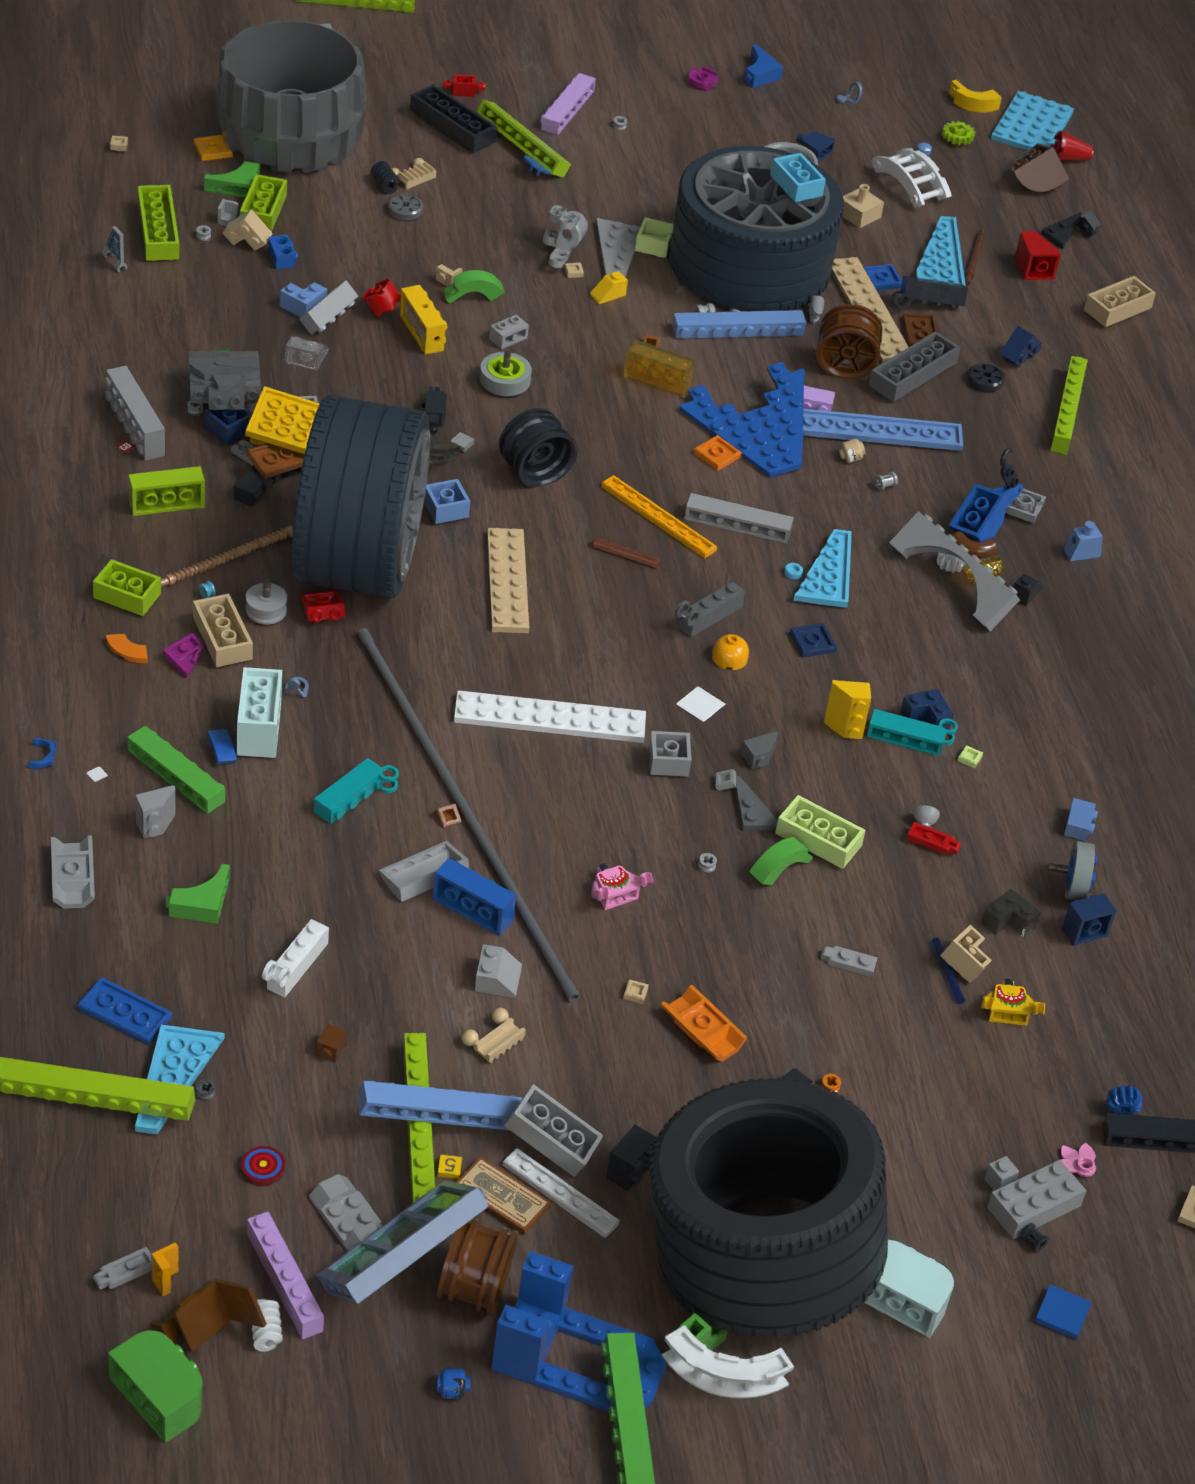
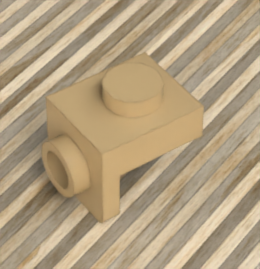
M441 264L437 266L436 280L445 286H449L454 283L453 277L462 273V269L458 268L452 271Z

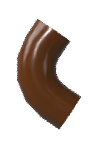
M961 531L952 535L957 540V545L960 546L962 544L969 550L968 554L970 556L974 554L979 559H985L997 554L998 548L993 539L975 542L967 538Z

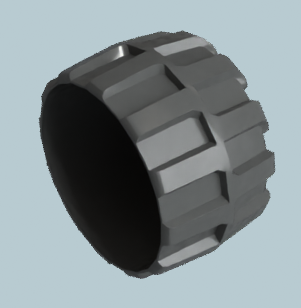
M268 21L267 23L249 26L237 32L233 39L224 44L219 60L216 104L224 142L232 152L239 151L242 153L246 162L268 165L273 172L290 173L292 169L301 168L302 172L309 173L323 170L327 167V164L333 165L343 161L353 152L354 146L361 139L365 117V73L363 56L359 48L354 46L348 40V37L338 30L308 21Z

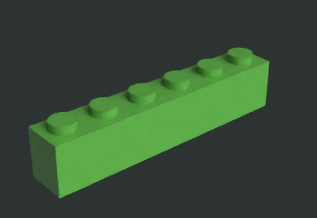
M144 726L127 737L128 751L169 784L174 785L179 792L207 814L225 803L226 790L224 786L211 778L207 772L202 771L194 762L188 760L180 751L174 749L169 742L160 738L155 731Z

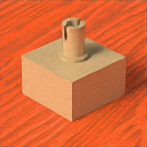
M861 184L859 189L843 196L844 210L842 217L858 228H862L881 218L884 205L883 201L869 193L870 187L866 184Z

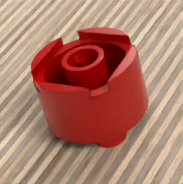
M389 279L379 281L375 284V288L372 290L369 288L362 296L375 317H379L385 311H393L396 308L395 304L401 300V294Z

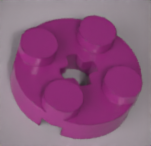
M695 67L689 71L688 84L701 88L703 91H709L710 88L715 87L718 83L717 73L711 68L702 67V69H698V67Z

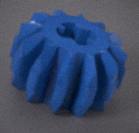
M1122 1085L1121 1087L1114 1086L1113 1089L1108 1090L1106 1104L1111 1113L1135 1115V1112L1141 1111L1143 1100L1141 1092L1138 1091L1137 1087Z

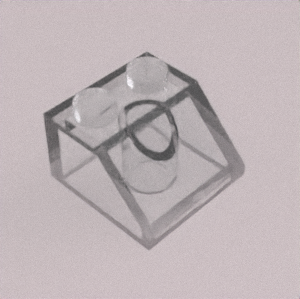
M291 336L285 347V362L318 370L329 348L324 344Z

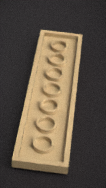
M488 528L492 632L529 633L524 529Z

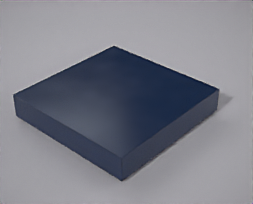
M824 623L790 628L789 634L802 658L835 653L837 650Z

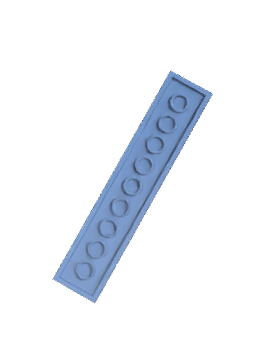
M812 409L803 410V436L845 440L857 439L865 442L962 451L963 449L961 424Z

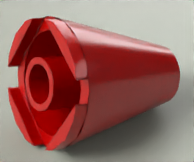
M1060 130L1054 135L1053 139H1055V142L1051 144V147L1054 148L1060 161H1088L1093 157L1094 150L1092 146Z

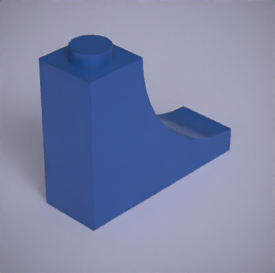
M757 44L753 45L750 59L754 64L746 68L744 81L752 88L780 80L783 66Z

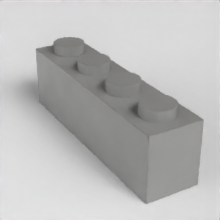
M344 281L300 317L299 320L311 335L316 331L320 333L327 328L325 324L330 325L336 320V315L339 317L345 312V307L348 309L354 305V300L358 295L349 283Z

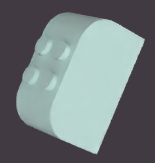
M888 1240V1256L883 1276H881L876 1289L868 1296L865 1303L930 1338L946 1312L954 1286L953 1276L946 1267L934 1259L926 1257L900 1242Z

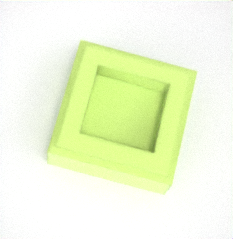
M966 745L958 757V762L975 769L983 756V752Z

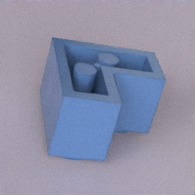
M314 282L303 290L290 283L280 290V307L302 317L327 296V288Z

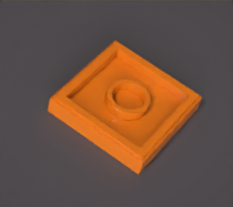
M718 435L693 450V454L717 471L742 456V452Z

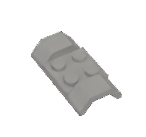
M92 835L87 836L80 843L64 844L56 837H51L53 901L64 909L85 908L95 899Z
M337 1174L319 1183L309 1195L310 1201L347 1252L382 1227V1222L360 1191H357L345 1176Z

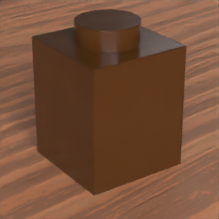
M327 1024L317 1041L316 1055L325 1060L336 1062L346 1046L347 1031Z

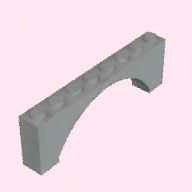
M918 511L889 543L906 559L911 555L919 553L939 552L955 556L965 562L971 568L977 584V608L973 616L991 632L1020 601L1016 595L1018 592L1011 585L1009 587L1004 585L1005 581L999 575L995 577L992 574L993 570L986 564L982 566L980 564L981 560L974 554L970 556L968 554L969 550L964 545H957V540L951 534H944L945 530L938 523L934 525L931 517L926 513L923 516Z

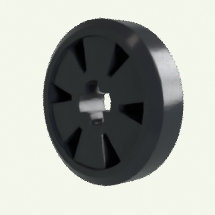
M986 363L972 366L968 373L969 383L981 391H997L1002 388L1005 380V375L1001 369Z

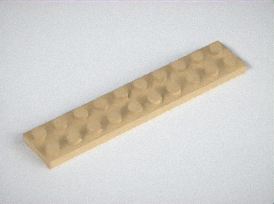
M858 257L834 259L831 274L847 303L857 304L872 310L882 323L881 364L909 348Z

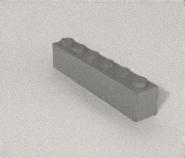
M691 493L684 519L787 544L794 517Z

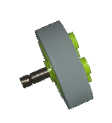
M508 350L493 353L485 357L481 363L480 383L487 391L496 395H519L530 386L532 368L524 357L511 353Z

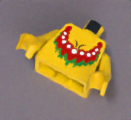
M1004 979L1002 984H997L994 991H990L983 997L981 1008L990 1009L989 1022L1027 1026L1031 1013L1032 1015L1038 1013L1045 1015V1003L1034 1002L1026 994L1024 987L1014 986L1012 979Z

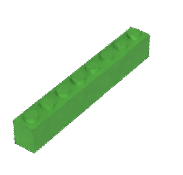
M607 1333L604 1342H601V1356H605L606 1363L603 1366V1374L605 1378H608L606 1396L611 1401L609 1419L614 1424V1428H612V1441L616 1442L617 1447L614 1458L615 1464H619L620 1470L617 1474L618 1484H655L635 1334Z

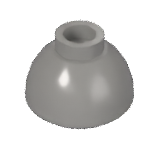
M919 805L913 809L915 821L929 828L937 822L940 816L939 810L932 806Z

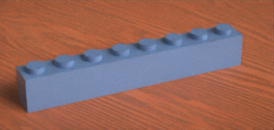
M802 310L674 313L672 327L675 338L804 336L806 320Z
M363 1081L356 1093L359 1115L501 1130H509L504 1124L522 1099V1097L374 1081Z

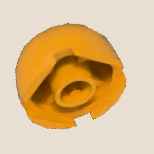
M727 634L721 636L715 642L712 650V660L717 666L723 669L729 667L732 670H738L743 668L748 662V644L740 636Z

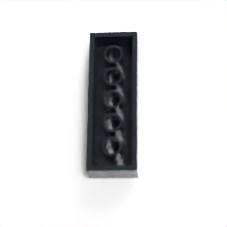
M434 84L411 94L410 111L473 153L496 142L497 126Z

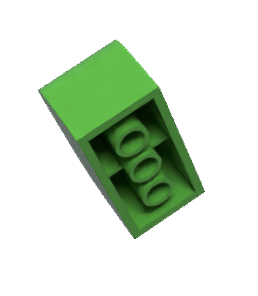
M144 1331L108 1352L109 1379L165 1443L192 1426L199 1419L202 1412V1377L197 1365L192 1360L189 1361L184 1356L182 1348L178 1344L175 1345L165 1334L157 1331Z

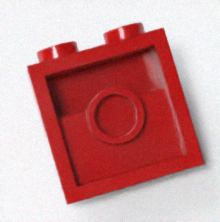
M337 590L300 594V600L304 606L305 616L308 621L317 623L325 619L338 620L345 617L344 602Z

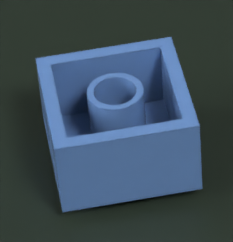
M458 479L426 485L424 504L435 524L469 518L470 500Z

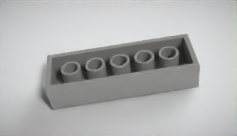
M127 366L106 370L107 377L104 379L107 391H105L106 400L110 401L113 412L117 413L119 422L123 423L125 432L129 433L131 442L136 445L138 454H141L145 461L165 456V428Z

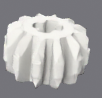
M938 552L937 564L940 565V569L954 573L955 571L960 572L966 566V563L961 559Z

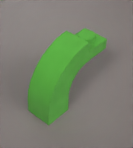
M470 270L455 275L453 277L454 283L443 290L446 301L449 304L469 292H481L490 301L504 293L502 283L494 275L481 270Z
M790 837L770 847L757 860L749 872L762 884L773 885L778 876L789 865L795 862L809 863L813 857L801 842L795 837Z
M696 1313L679 1327L681 1328L685 1325L690 1333L706 1345V1348L709 1350H713L725 1341L726 1335L729 1333L725 1329H717V1326H710L709 1322L702 1320Z

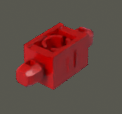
M453 75V81H443V89H452V96L475 97L476 90L482 92L486 88V84L480 81L476 82V76Z

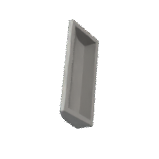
M445 841L379 870V874L392 893L403 902L434 888L435 872L448 858L459 862L469 868V860L448 841Z

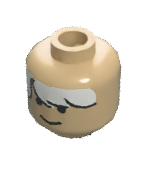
M852 439L842 443L839 454L841 459H845L847 463H853L862 460L865 448L862 441L859 442L857 439Z

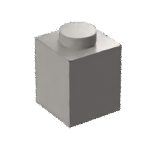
M1005 1156L989 1164L985 1181L995 1191L1016 1181L1019 1170Z

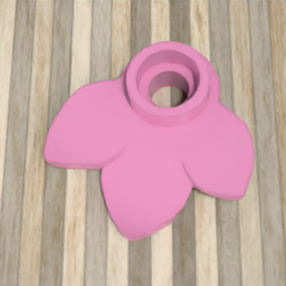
M1084 1143L1079 1151L1064 1145L1062 1146L1061 1161L1071 1173H1078L1083 1177H1090L1095 1173L1096 1166L1094 1160L1096 1155L1087 1143Z

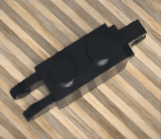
M429 387V391L426 390V397H422V411H425L429 416L430 434L437 433L438 427L445 425L447 394L441 391L440 387Z

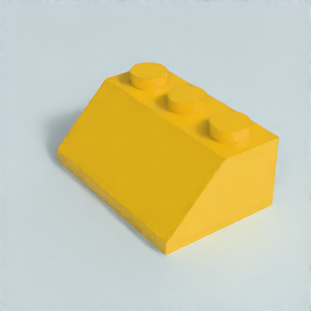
M832 680L824 723L843 738L862 739L871 702L870 683Z

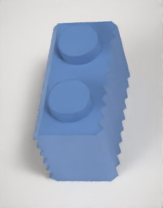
M1073 798L1064 835L1087 841L1088 835H1093L1095 824H1092V822L1096 821L1098 811L1095 810L1096 804Z

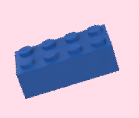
M450 858L435 872L433 900L498 936H501L511 925L514 919L516 894L501 887L494 881L479 875L477 872Z

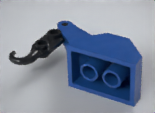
M1012 448L1005 449L1000 457V474L1006 485L989 489L975 483L949 524L951 531H961L966 537L979 542L996 535L1003 524L1005 509L1023 491V485L1019 483V477L1013 465L1006 462L1008 453L1013 452Z

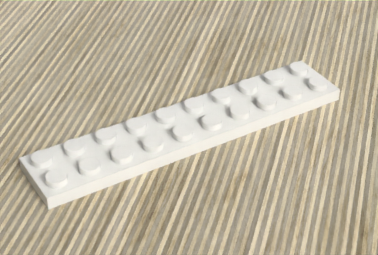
M458 691L454 723L644 743L646 711Z

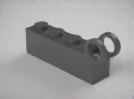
M732 581L693 605L686 600L682 601L675 610V615L680 618L678 628L690 637L695 636L742 608L745 591ZM686 605L685 609L679 613L681 608Z

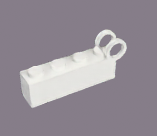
M311 919L278 961L270 960L266 964L262 973V979L267 981L268 990L284 998L327 946L329 927Z

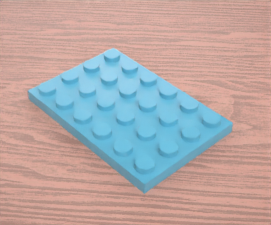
M1018 91L994 130L991 140L1025 151L1037 143L1051 146L1055 142V139H1053L1054 135L1059 130H1064L1073 114L1074 108Z

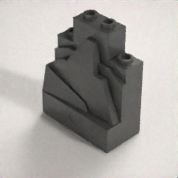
M188 351L190 403H208L209 410L244 409V403L258 402L261 395L258 351Z

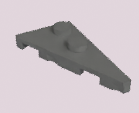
M736 776L735 792L743 831L776 830L777 818L742 778Z

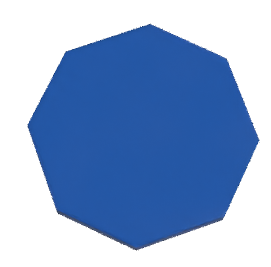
M525 155L524 160L531 165L530 171L534 167L539 170L536 175H539L540 172L551 175L548 170L532 157Z

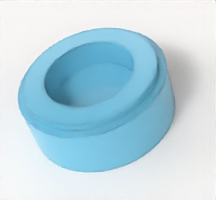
M797 563L786 565L784 574L787 578L797 580L802 577V566Z

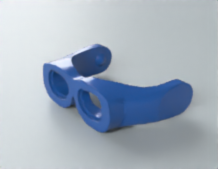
M34 738L33 745L47 747L50 752L40 761H29L27 767L30 769H41L53 766L54 755L56 754V741Z

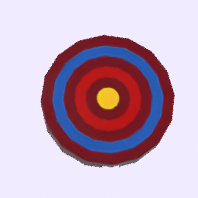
M258 1146L244 1154L241 1160V1172L251 1184L269 1186L276 1180L279 1181L285 1173V1159L282 1153L275 1148Z

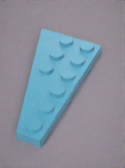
M833 530L824 549L821 550L806 579L800 585L798 592H796L794 601L847 608L852 531Z
M161 1025L147 1079L191 1086L225 1039V1033ZM138 1113L135 1132L158 1134L168 1118Z

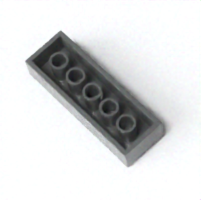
M935 331L872 369L869 386L895 402L955 365L958 361L961 347Z

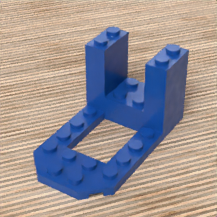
M530 1251L522 1268L517 1303L515 1307L505 1305L497 1323L491 1370L609 1412L611 1401L606 1396L607 1384L545 1363V1360L558 1331L600 1346L601 1342H604L607 1333H634L644 1407L651 1406L667 1365L653 1338L567 1308L573 1266Z

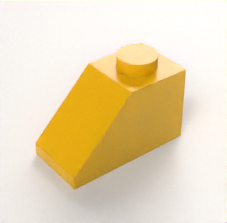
M619 271L605 275L591 291L590 296L598 304L626 296L628 280Z

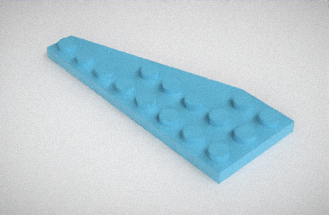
M940 216L936 229L917 268V278L965 285L956 217Z

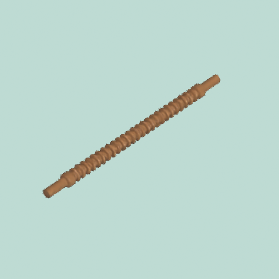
M286 526L284 529H280V531L277 530L276 533L267 534V537H259L258 540L254 539V541L245 543V546L241 545L240 547L237 546L236 549L227 550V553L223 552L222 554L219 553L218 556L214 555L213 558L210 557L209 560L200 561V564H192L191 567L187 566L182 571L178 570L173 572V574L169 573L165 575V578L161 579V587L165 585L171 586L175 584V581L179 582L180 580L183 581L184 578L188 579L189 576L193 577V574L197 575L198 572L202 573V570L207 571L211 567L215 568L216 565L220 566V563L229 562V559L233 561L238 556L247 555V552H255L256 549L260 550V548L269 546V543H277L278 540L282 541V539L292 537L293 526Z

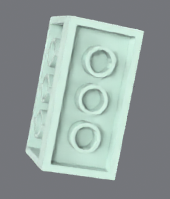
M243 668L237 721V755L276 758L282 699V670Z

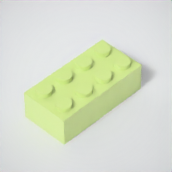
M798 795L778 818L775 834L785 839L795 837L811 853L843 869L861 848L866 830Z

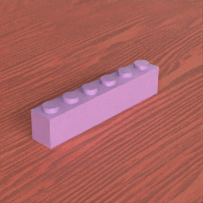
M581 73L573 78L571 83L566 86L564 92L560 93L559 98L554 100L553 105L541 116V130L559 135L594 92L596 78Z
M265 1212L248 1218L247 1236L301 1339L303 1340L323 1332L324 1315L269 1212Z

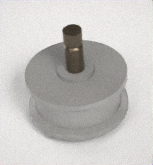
M265 579L263 583L254 585L247 591L246 614L252 621L269 625L281 621L286 616L287 594L280 586L272 584L269 579Z

